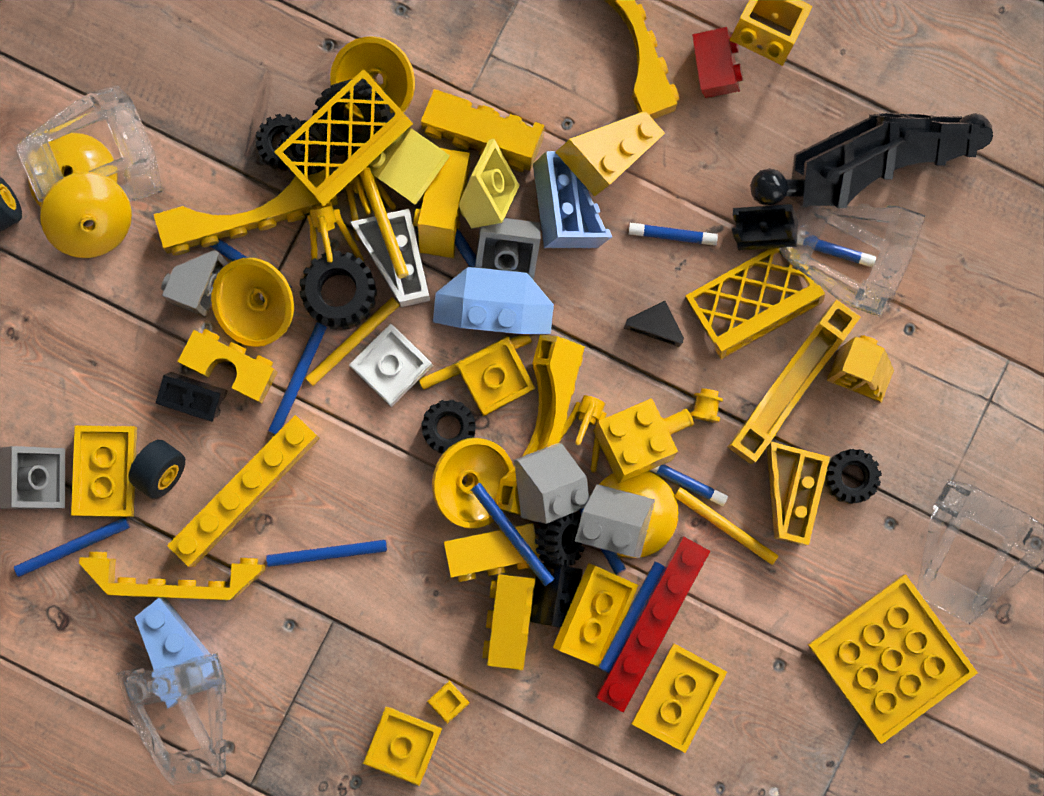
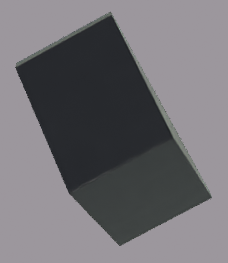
M666 301L628 318L624 329L680 347L684 340Z

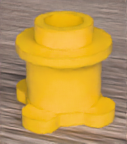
M701 388L700 393H694L696 401L694 411L690 412L692 418L713 423L720 422V417L717 416L719 403L723 402V398L718 397L719 392Z

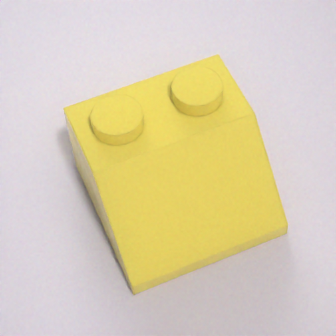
M409 127L367 167L371 169L372 175L416 205L450 155Z
M495 139L488 141L458 205L462 216L466 218L471 229L502 223L520 186Z

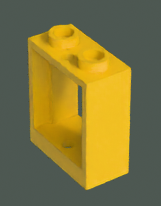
M749 0L730 41L783 66L812 6L801 0ZM754 12L791 30L790 36L750 18L751 13Z

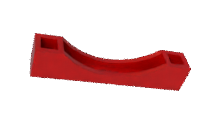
M684 536L680 537L639 619L623 645L610 672L606 674L595 695L596 698L624 713L711 552L710 550Z

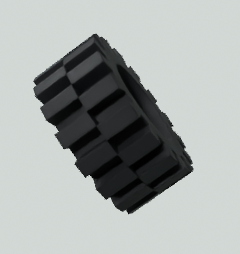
M275 114L276 118L271 119V117H268L265 125L261 123L259 126L260 132L256 133L257 141L255 143L260 156L266 164H269L275 170L280 168L281 171H286L285 163L274 152L272 141L278 133L285 132L288 126L300 120L296 117L295 119L292 118L289 114H286L285 117H282L281 114ZM305 136L300 137L298 140L305 141ZM296 144L298 155L305 158V144Z
M308 120L297 121L288 126L280 137L281 142L278 147ZM314 123L309 128V136L313 137L316 141L327 142L326 126ZM331 134L330 142H335V140L333 141ZM292 143L284 151L292 162H305V159L300 157L296 151V143ZM318 145V153L312 159H308V162L326 163L327 145ZM330 145V163L335 154V145ZM296 165L298 169L304 174V166ZM308 166V175L318 173L324 170L325 167Z
M451 399L449 401L441 400L439 403L431 405L430 409L425 412L421 425L425 441L433 450L441 454L461 440L474 438L476 429L475 419L470 409L463 403ZM453 416L459 420L461 429L456 437L446 439L439 435L437 424L441 418Z
M861 449L842 451L834 455L828 463L825 476L826 482H824L825 486L829 488L831 496L834 495L836 500L840 502L844 501L852 504L866 501L877 492L876 489L881 484L879 476H882V473L877 467L879 463L872 459L873 456L870 453L866 454ZM848 465H856L863 472V482L857 488H850L842 481V471Z
M573 512L547 524L538 523L541 528H536L535 534H539L538 539H535V544L539 545L536 548V552L541 554L539 558L544 563L570 567V565L576 564L575 560L581 558L579 552H584L585 547L582 546V543L575 542L581 520L578 513Z

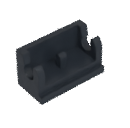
M792 204L733 208L732 215L736 228H732V233L738 250L797 247L799 221Z
M170 372L163 375L155 404L213 422L221 413L219 407L222 400L226 398L228 390Z
M543 563L554 580L544 586L536 576L529 622L562 627L581 582L583 569Z

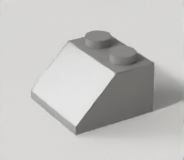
M504 218L502 223L480 227L475 268L526 272L534 280L540 245L541 223Z
M213 250L174 267L172 273H167L162 282L161 290L164 291L162 296L175 306L206 317L212 303L211 293L214 280L228 262L219 252Z
M557 443L514 460L521 518L547 524L585 508L589 500L587 477L563 444Z
M18 446L0 448V509L65 508V448Z
M597 484L582 512L575 542L640 558L655 499Z

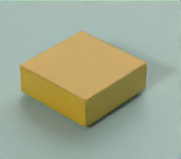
M450 680L427 701L447 724L470 703Z

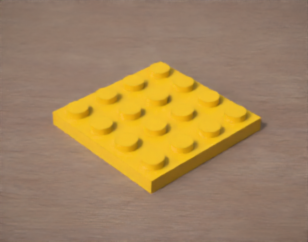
M906 574L901 575L807 644L879 744H883L978 674Z

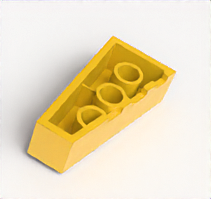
M436 89L433 90L421 119L422 129H425V134L435 139H441L443 136L453 140L452 144L458 148L468 150L470 147L480 151L479 155H482L488 141L495 139L509 167L523 172L524 169L531 171L544 139L545 125L534 122L533 127H530L519 116L510 114V116L503 118L500 117V114L494 108L485 105H478L477 109L472 108V102Z

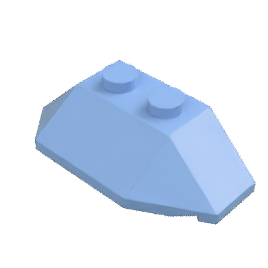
M467 267L435 293L433 323L464 329L514 334H551L554 304L526 272Z

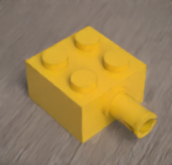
M651 398L598 421L593 432L620 484L672 461L678 450L671 435L685 428L692 427L694 422L686 408L663 419Z

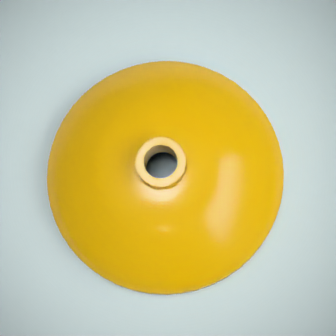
M366 36L349 42L338 52L331 67L330 85L353 79L364 69L403 113L408 109L414 95L415 76L408 57L396 44L385 38ZM378 74L383 77L382 84L377 81ZM347 103L344 113L349 117L350 103ZM353 104V120L364 122L362 112ZM389 108L390 113H394L396 115V113L391 108Z
M80 133L61 134L45 142L34 154L28 171L29 188L34 200L40 207L45 194L57 181L64 178V171L67 168L73 169L72 174L92 172L109 177L116 183L118 180L116 163L109 150L95 138Z
M92 172L75 173L57 181L45 194L40 208V222L48 241L62 253L78 258L101 256L116 248L126 237L132 219L131 205L124 190L109 177ZM87 220L94 221L93 225L89 227L83 224Z
M241 258L232 261L220 270L212 286L211 302L214 315L221 328L231 338L248 346H265L281 338L292 322L294 300L290 286L280 271L270 263L257 258ZM260 294L263 295L264 302L260 299Z
M468 438L453 444L443 453L433 473L432 493L438 510L447 520L464 528H480L494 522L471 489L478 483H481L495 501L501 478L514 467L506 451L490 440ZM464 476H467V483L463 485L462 479Z
M647 471L619 484L614 473H612L599 484L655 499L641 557L659 551L668 543L677 526L678 505L672 489L661 477ZM617 553L619 556H622V557L635 558V557H631V556H627V555H624V554Z

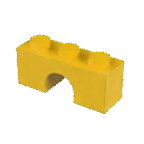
M204 329L202 333L193 330L177 362L208 378L218 364L222 362L233 363L237 370V376L231 388L262 404L278 373L272 368L273 362L260 355L253 359L245 355L247 349L233 342H230L229 346L218 342L220 336L207 329Z

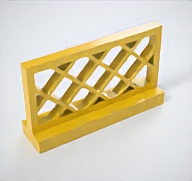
M363 69L274 152L315 195L317 200L325 206L413 123ZM362 78L372 87V100L353 99L354 86ZM350 91V99H341ZM375 91L384 101L375 100ZM335 103H350L349 121L331 120V109ZM353 103L371 104V122L353 121ZM375 104H388L396 115L387 123L374 122ZM328 111V120H319ZM314 123H327V142L309 141V128ZM331 123L349 124L348 143L330 142ZM352 125H371L370 139L366 143H352ZM374 126H383L374 134ZM305 132V141L297 140ZM292 143L305 144V162H292L284 151ZM309 144L327 145L326 163L308 162ZM330 145L348 146V159L343 164L330 163ZM352 146H360V148L351 156ZM296 165L304 166V174L298 169ZM308 166L326 167V180L317 188L308 179ZM330 167H339L329 176Z
M787 247L770 248L685 295V299L714 344L720 359H723L820 305L824 301L825 292L820 284L817 285L795 249ZM785 249L791 258L789 268L772 264L774 255ZM770 258L769 263L763 262L764 260ZM793 264H795L798 270L792 269ZM754 266L767 268L764 282L746 278L748 270ZM770 269L787 273L784 287L767 283ZM744 272L743 277L737 276ZM790 275L803 277L808 285L800 291L787 288ZM728 280L740 282L741 286L738 297L721 293L723 283ZM745 284L762 288L758 301L741 298ZM718 287V291H713V290H712V289ZM765 289L781 292L780 302L775 305L762 303ZM703 294L716 297L712 311L699 308L695 299ZM785 294L791 295L790 297L784 299ZM719 298L736 302L733 316L716 312ZM739 303L757 307L754 317L748 320L736 317ZM760 308L766 309L765 311L759 313ZM704 315L710 316L709 322ZM714 317L731 321L729 330L717 337L712 329ZM734 322L740 324L733 328Z

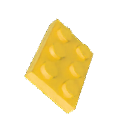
M74 426L71 516L134 517L135 487L130 483L128 473L131 464L136 458L137 427Z
M588 563L553 648L599 667L629 610L639 585Z
M672 643L631 724L686 753L727 671Z

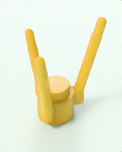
M358 174L345 186L352 221L358 220L354 193L359 194L366 214H371L365 188L360 174ZM373 175L379 194L390 209L394 210L396 208L395 204ZM354 230L355 239L359 241L360 239Z
M327 203L325 206L321 204L309 208L310 215L307 218L310 225L312 260L314 258L317 259V232H321L327 261L329 263L333 262L327 231L334 229V223L336 222L356 258L359 257L364 261L341 218L339 208L333 210L331 203Z
M583 395L581 403H575L572 413L566 420L560 441L579 414L578 420L582 421L575 443L580 445L588 425H595L596 421L598 422L606 417L607 413L603 412L606 403L595 397ZM596 436L591 463V472L593 473L597 470L600 444Z

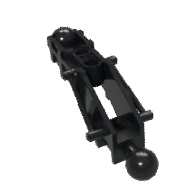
M900 113L869 114V118L840 132H836L828 138L794 154L792 179H786L780 171L775 169L760 170L752 178L750 184L751 195L757 203L764 206L779 204L785 196H788L802 207L835 206L837 208H847V205L858 193L880 177L893 180V173L896 169L926 162H934L937 166H945L946 161L963 155L966 157H976L977 150L983 149L992 141V125L985 116L977 113L964 117Z

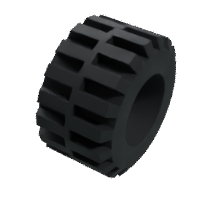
M352 79L331 85V88L325 89L321 93L323 97L317 98L315 102L318 109L313 110L312 116ZM361 79L354 86L353 99L372 100V87L369 83L367 84L365 79ZM350 91L341 99H350ZM375 91V100L384 101ZM337 102L332 106L331 120L345 121L344 108L347 102ZM353 103L362 112L364 122H371V104ZM375 104L374 122L387 123L395 116L394 113H390L388 104ZM328 111L319 120H328ZM320 123L326 126L327 129V123ZM331 123L333 141L348 143L349 127L347 124ZM363 125L360 134L352 131V143H366L370 139L371 125ZM374 126V134L383 126ZM334 146L336 155L341 156L345 154L348 157V146ZM352 146L351 156L360 148V146Z
M334 251V254H332L333 262L331 263L327 261L326 253L321 254L322 258L318 260L314 258L311 261L312 265L304 269V278L300 279L299 284L301 286V291H299L300 298L308 313L318 323L329 326L330 329L337 330V328H343L345 330L350 329L349 326L353 324L355 326L361 324L360 320L364 317L367 319L370 315L369 311L371 308H374L376 303L375 296H377L376 283L369 267L364 264L363 260L359 257L355 258L349 252L342 254L341 251ZM345 275L350 277L356 285L353 299L346 305L339 307L326 304L321 296L324 283L333 276Z

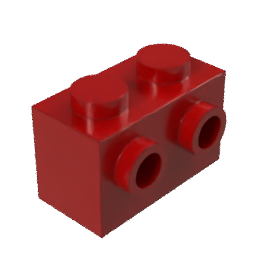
M723 27L692 34L700 89L704 97L710 98L739 92V82L743 81L741 64H736L734 56L735 53H739L738 44L730 41L731 34L728 28Z

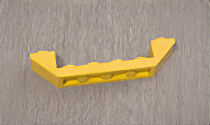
M89 552L88 558L79 557V564L107 595L234 600L265 572L266 566L258 564V558H240L239 564L231 563L230 588L226 587L227 581H208V587L196 586V580H178V585H166V579L148 578L147 584H136V578L118 577L117 583H114L116 559L107 558V552Z

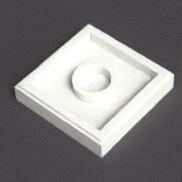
M390 323L349 366L392 407L433 364Z

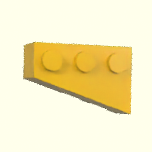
M644 111L571 138L555 153L595 197L616 180L665 133L648 113Z
M440 148L449 154L450 157L419 199L423 203L421 209L416 208L413 226L418 227L419 253L454 258L456 250L455 235L457 228L458 230L460 228V208L458 205L468 183L470 153Z
M861 335L860 338L855 336L839 348L826 381L882 403L894 368L885 348L878 346L876 339L866 335Z
M770 442L767 446L774 539L802 546L809 545L830 456Z
M498 574L497 580H491L489 598H495L494 611L488 610L486 628L492 630L490 641L484 640L482 658L488 659L487 666L524 670L534 578Z

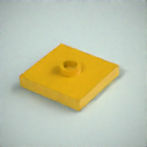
M508 335L455 363L482 416L536 389Z
M386 706L363 764L420 786L442 728Z

